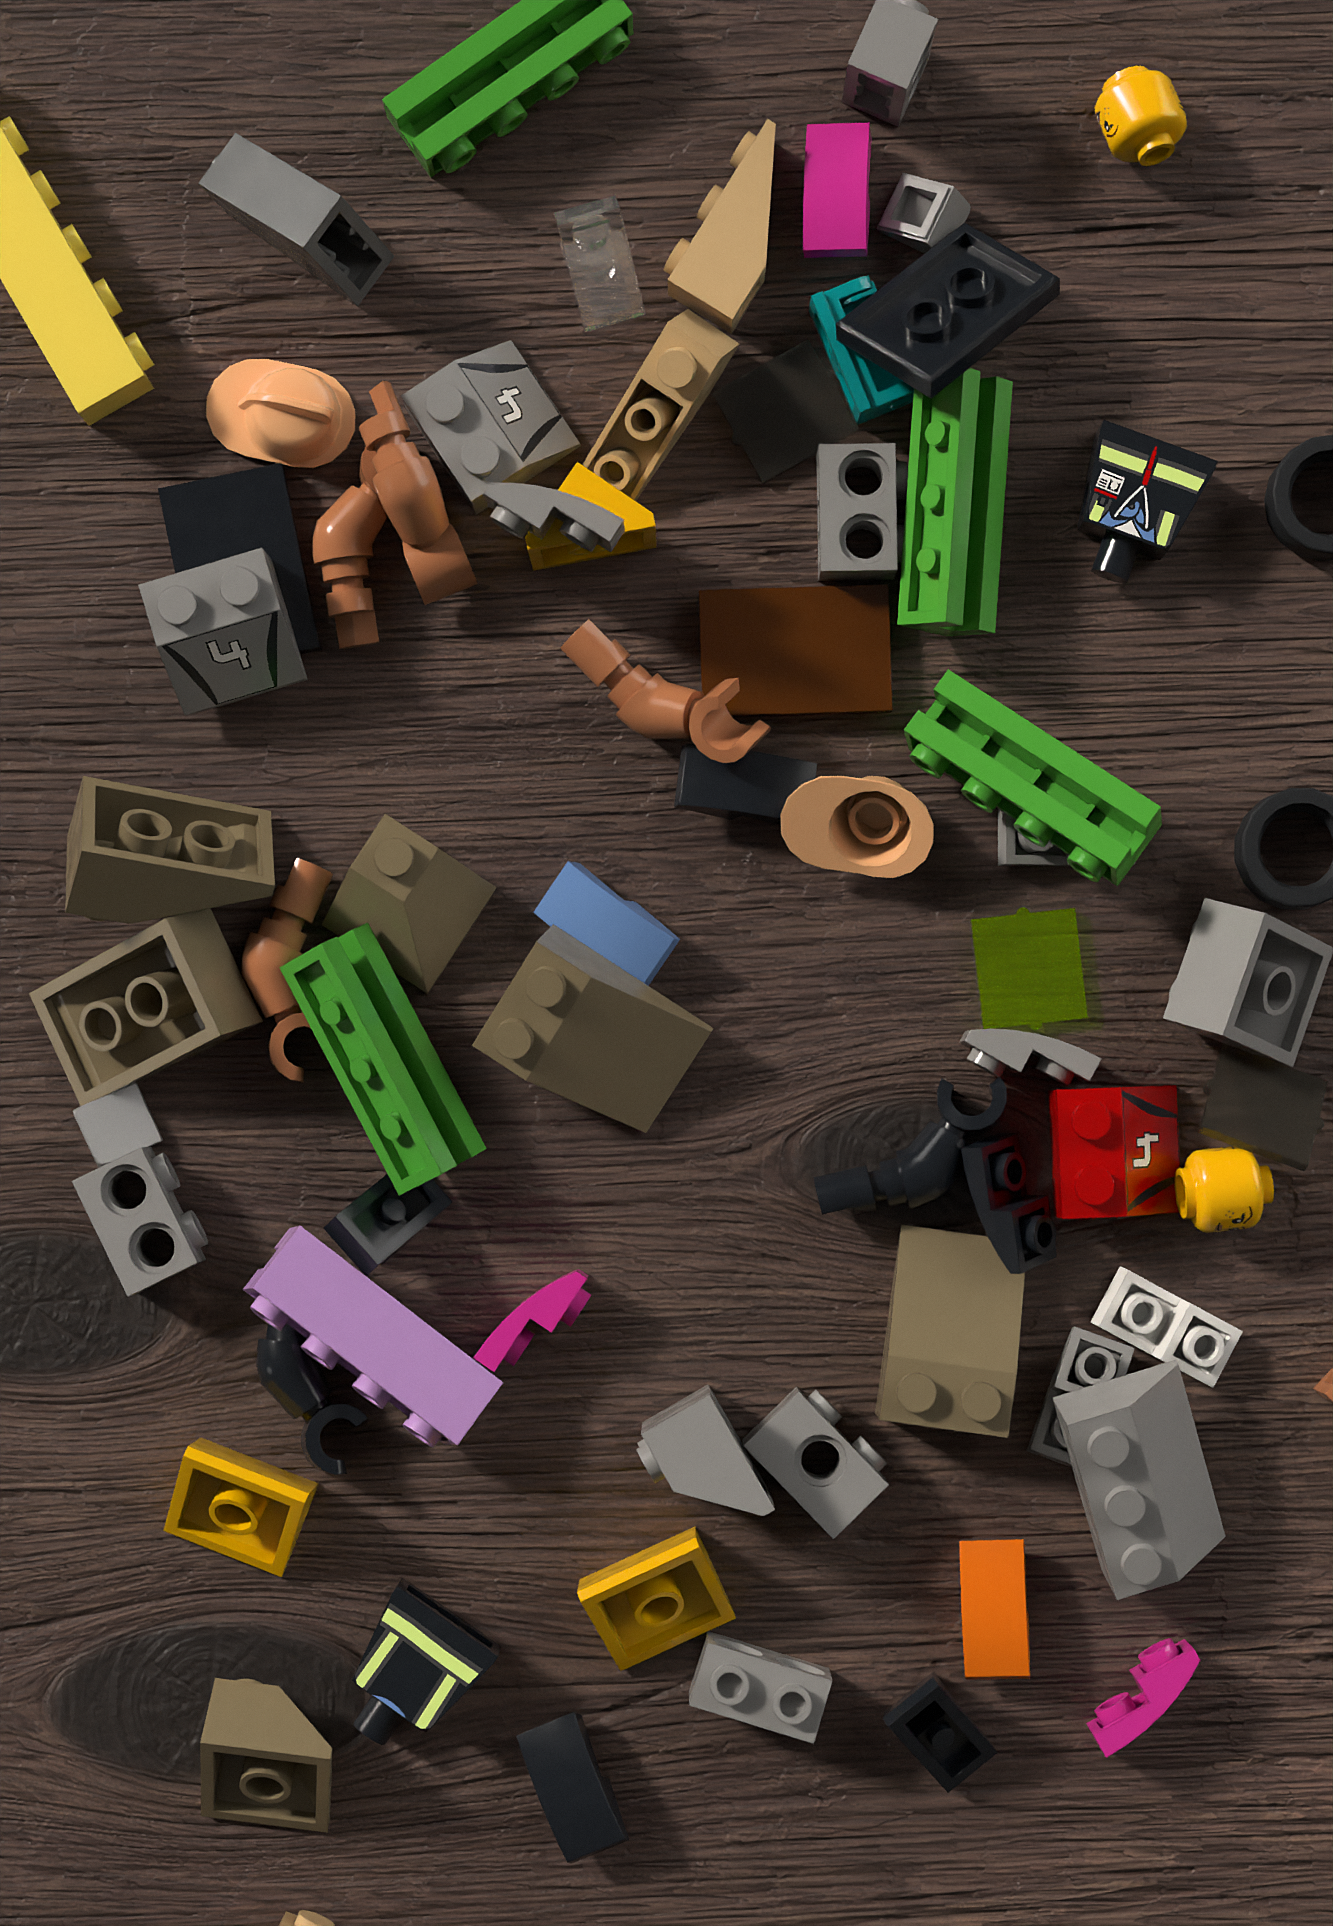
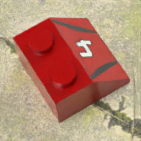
M1177 1085L1048 1090L1054 1217L1060 1219L1105 1218L1179 1212L1174 1183L1175 1172L1180 1168Z

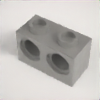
M916 0L875 1L847 64L842 103L899 127L929 60L938 22L937 18L928 15L929 10L923 4Z
M895 443L819 444L816 455L818 581L894 580L897 572V563H902L904 524H897L896 500H906L907 461L896 462ZM857 467L868 468L877 475L880 487L869 495L855 494L846 485L845 475ZM856 530H868L879 539L881 550L874 557L868 559L858 558L848 550L846 537Z
M151 1146L140 1147L72 1181L127 1297L153 1287L206 1260L201 1250V1247L208 1244L206 1234L199 1219L192 1210L183 1213L173 1192L174 1189L180 1187V1182L165 1153L156 1156ZM128 1171L139 1174L146 1184V1196L143 1202L135 1208L123 1204L116 1190L118 1180ZM153 1229L166 1231L174 1241V1254L165 1265L152 1262L145 1253L144 1242L147 1235Z
M708 1631L689 1690V1706L814 1744L831 1688L832 1677L830 1669Z

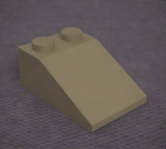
M83 776L67 835L65 913L81 915L94 921L110 920L132 924L272 896L275 888L271 811Z
M211 908L167 917L29 993L80 1106L147 1079L263 1022Z
M553 924L533 946L472 1046L525 1081L646 1133L714 1028Z
M900 1225L875 1410L879 1420L1008 1438L1017 1376L1025 1272L1022 1274H1010L999 1258L988 1236Z

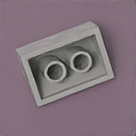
M1177 1361L1166 1362L1053 1397L1100 1567L1116 1599H1123L1180 1581L1226 1536Z

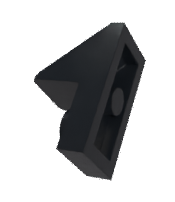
M386 1174L337 1214L323 1229L361 1272L367 1276L379 1265H383L445 1210L452 1201L433 1179L398 1195L388 1174Z
M934 1672L884 1712L883 1720L947 1793L998 1753L984 1733L957 1704Z

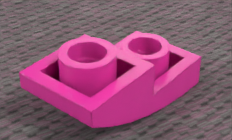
M870 122L807 124L803 196L804 258L867 257L870 220L868 187L872 142Z
M577 1269L539 1289L501 1322L487 1338L473 1359L493 1372L496 1371L502 1360L514 1366L535 1335L525 1328L529 1319H532L551 1333L560 1320L571 1327L591 1297L590 1293L581 1288L589 1275Z
M1171 1638L1164 1639L1142 1651L1138 1655L1141 1663L1129 1669L1141 1693L1132 1698L1128 1692L1120 1693L1104 1701L1095 1709L1097 1717L1087 1722L1086 1725L1106 1758L1146 1731L1177 1699L1191 1679L1200 1659L1194 1648L1185 1639L1174 1644Z

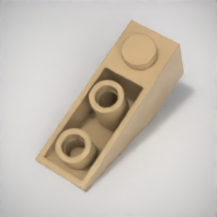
M767 119L757 136L750 131L745 134L730 161V165L736 168L734 174L724 189L718 185L713 186L697 214V218L703 221V224L691 242L682 238L677 243L664 267V271L670 274L668 278V296L731 334L765 281L776 124Z
M689 309L668 321L585 459L583 466L636 501L712 391L740 344Z

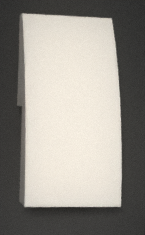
M1121 1266L1091 1320V1323L1165 1363L1176 1360L1180 1371L1212 1388L1216 1384L1243 1332Z

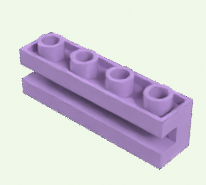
M302 1226L289 1228L275 1246L276 1252L265 1267L258 1269L243 1289L255 1299L250 1309L262 1320L279 1331L287 1323L306 1338L301 1348L326 1368L332 1370L339 1363L356 1376L357 1379L352 1387L372 1404L383 1409L389 1402L408 1416L402 1424L403 1427L423 1443L432 1448L438 1441L446 1445H458L503 1382Z

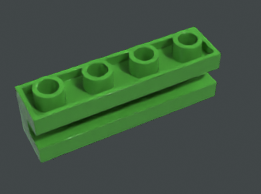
M521 0L384 97L382 102L387 118L430 178L443 169L446 173H452L468 163L477 152L475 146L493 133L498 137H502L520 126L528 116L526 110L545 96L549 101H552L567 93L578 82L579 76L577 74L596 60L600 64H606L619 56L630 44L629 37L634 34L633 14L623 0Z
M969 368L932 399L914 388L897 625L942 636L995 634L1012 381L997 376L980 379V371Z
M948 669L933 689L936 700L926 714L918 710L904 729L908 749L912 751L909 755L911 761L935 778L940 779L943 773L962 784L964 786L961 789L962 794L982 810L992 813L997 807L1016 820L1013 824L1014 828L1032 843L1045 847L1050 842L1069 855L1066 859L1067 863L1085 878L1093 882H1099L1101 877L1118 886L1162 826L1161 806Z
M369 923L354 928L338 938L334 937L279 967L398 1195L456 1167L457 1164L487 1149Z

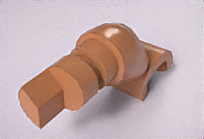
M382 381L369 391L378 414L364 421L359 426V431L367 450L376 451L377 453L372 458V463L377 473L373 477L372 482L384 511L403 541L404 556L424 604L427 605L478 583L459 536L449 523L441 488L430 460L426 456H420L414 442H406V438L410 435V429L389 381Z
M366 447L362 453L359 466V478L362 485L359 488L353 485L350 486L317 520L313 534L314 565L322 567L324 583H331L332 592L326 594L328 616L335 618L339 649L367 646L379 642L372 589L364 588L363 579L370 576L367 559L374 557L373 543L388 516L382 507L372 482L373 477L377 474L372 458L377 453L376 451L367 450Z
M589 619L560 648L597 687L605 683L610 688L611 692L607 697L620 709L615 715L634 732L646 738L691 739L698 750L708 758L721 763H730L744 757L771 730V727L761 720H758L754 725L746 726L740 724L728 712L725 704L740 691L738 678L722 681L704 696L701 691L667 682L659 673L652 677L640 664L633 668L626 661L631 654L616 639L611 642Z
M296 858L285 886L277 885L269 904L270 907L275 909L272 919L264 917L257 934L249 933L242 954V977L264 1017L273 1016L277 1024L270 1035L268 1044L270 1062L276 1071L288 1080L303 1083L304 1068L297 1067L288 1061L284 1054L283 1045L288 1033L294 1029H311L279 967L303 954L300 951L307 935L301 932L305 922L313 923L333 874L315 864Z

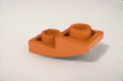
M1024 1539L959 1541L965 1679H1030L1029 1614L1027 1611Z

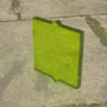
M1021 907L1016 911L1015 915L970 920L983 1029L1028 1025L1030 1029L1038 1030L1042 1027V1023L1088 1018L1075 908L1029 913L1027 908Z

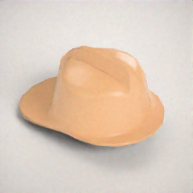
M246 359L224 370L214 380L207 395L206 418L213 435L228 450L245 457L282 463L291 467L316 468L333 462L344 452L355 432V408L349 393L335 378L316 369L269 359Z
M820 776L801 784L787 798L780 814L781 835L789 850L803 862L823 869L858 873L872 877L895 878L912 872L922 864L934 843V823L927 807L900 783L881 776H867L864 778Z

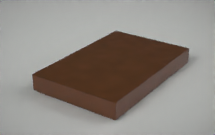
M888 584L699 590L702 693L706 696L722 681L738 678L740 691L725 704L732 718L892 712Z

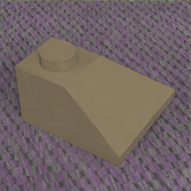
M384 814L350 866L322 926L340 937L354 928L369 923L393 971L429 994L497 888L387 814Z
M215 1678L200 1742L201 1816L328 1833L331 1805L332 1747L280 1686L262 1684L253 1679L229 1680Z

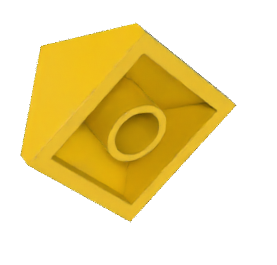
M578 462L558 490L585 499L624 519L625 531L612 552L598 544L592 552L575 544L559 531L563 522L557 518L542 540L530 532L525 537L533 571L657 548L656 525L653 513Z
M199 1438L187 1447L183 1455L163 1531L282 1577L319 1483L207 1439Z
M696 1527L690 1528L581 1578L577 1589L581 1604L620 1671L736 1619L733 1608Z

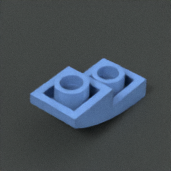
M567 861L533 912L550 927L553 924L648 986L680 940L637 902L623 900L582 864Z

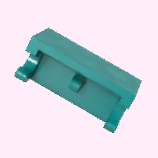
M863 276L825 292L821 291L811 296L809 304L810 316L856 425L912 403L914 394L913 387L836 340V323L877 292L875 284L870 280L869 276Z

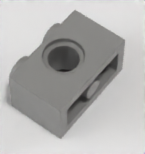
M796 1386L742 1439L743 1446L834 1539L889 1486L886 1478L879 1472L887 1462L861 1435L851 1443L834 1426L842 1416L820 1392L815 1389L806 1397ZM815 1441H826L837 1449V1461L834 1467L823 1474L811 1473L801 1464V1456L804 1449Z

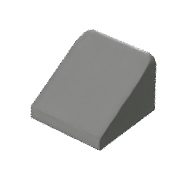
M902 173L876 229L888 237L926 253L966 221L971 207L954 186Z
M137 1083L73 1110L74 1117L98 1167L110 1163L140 1147H150L163 1141Z

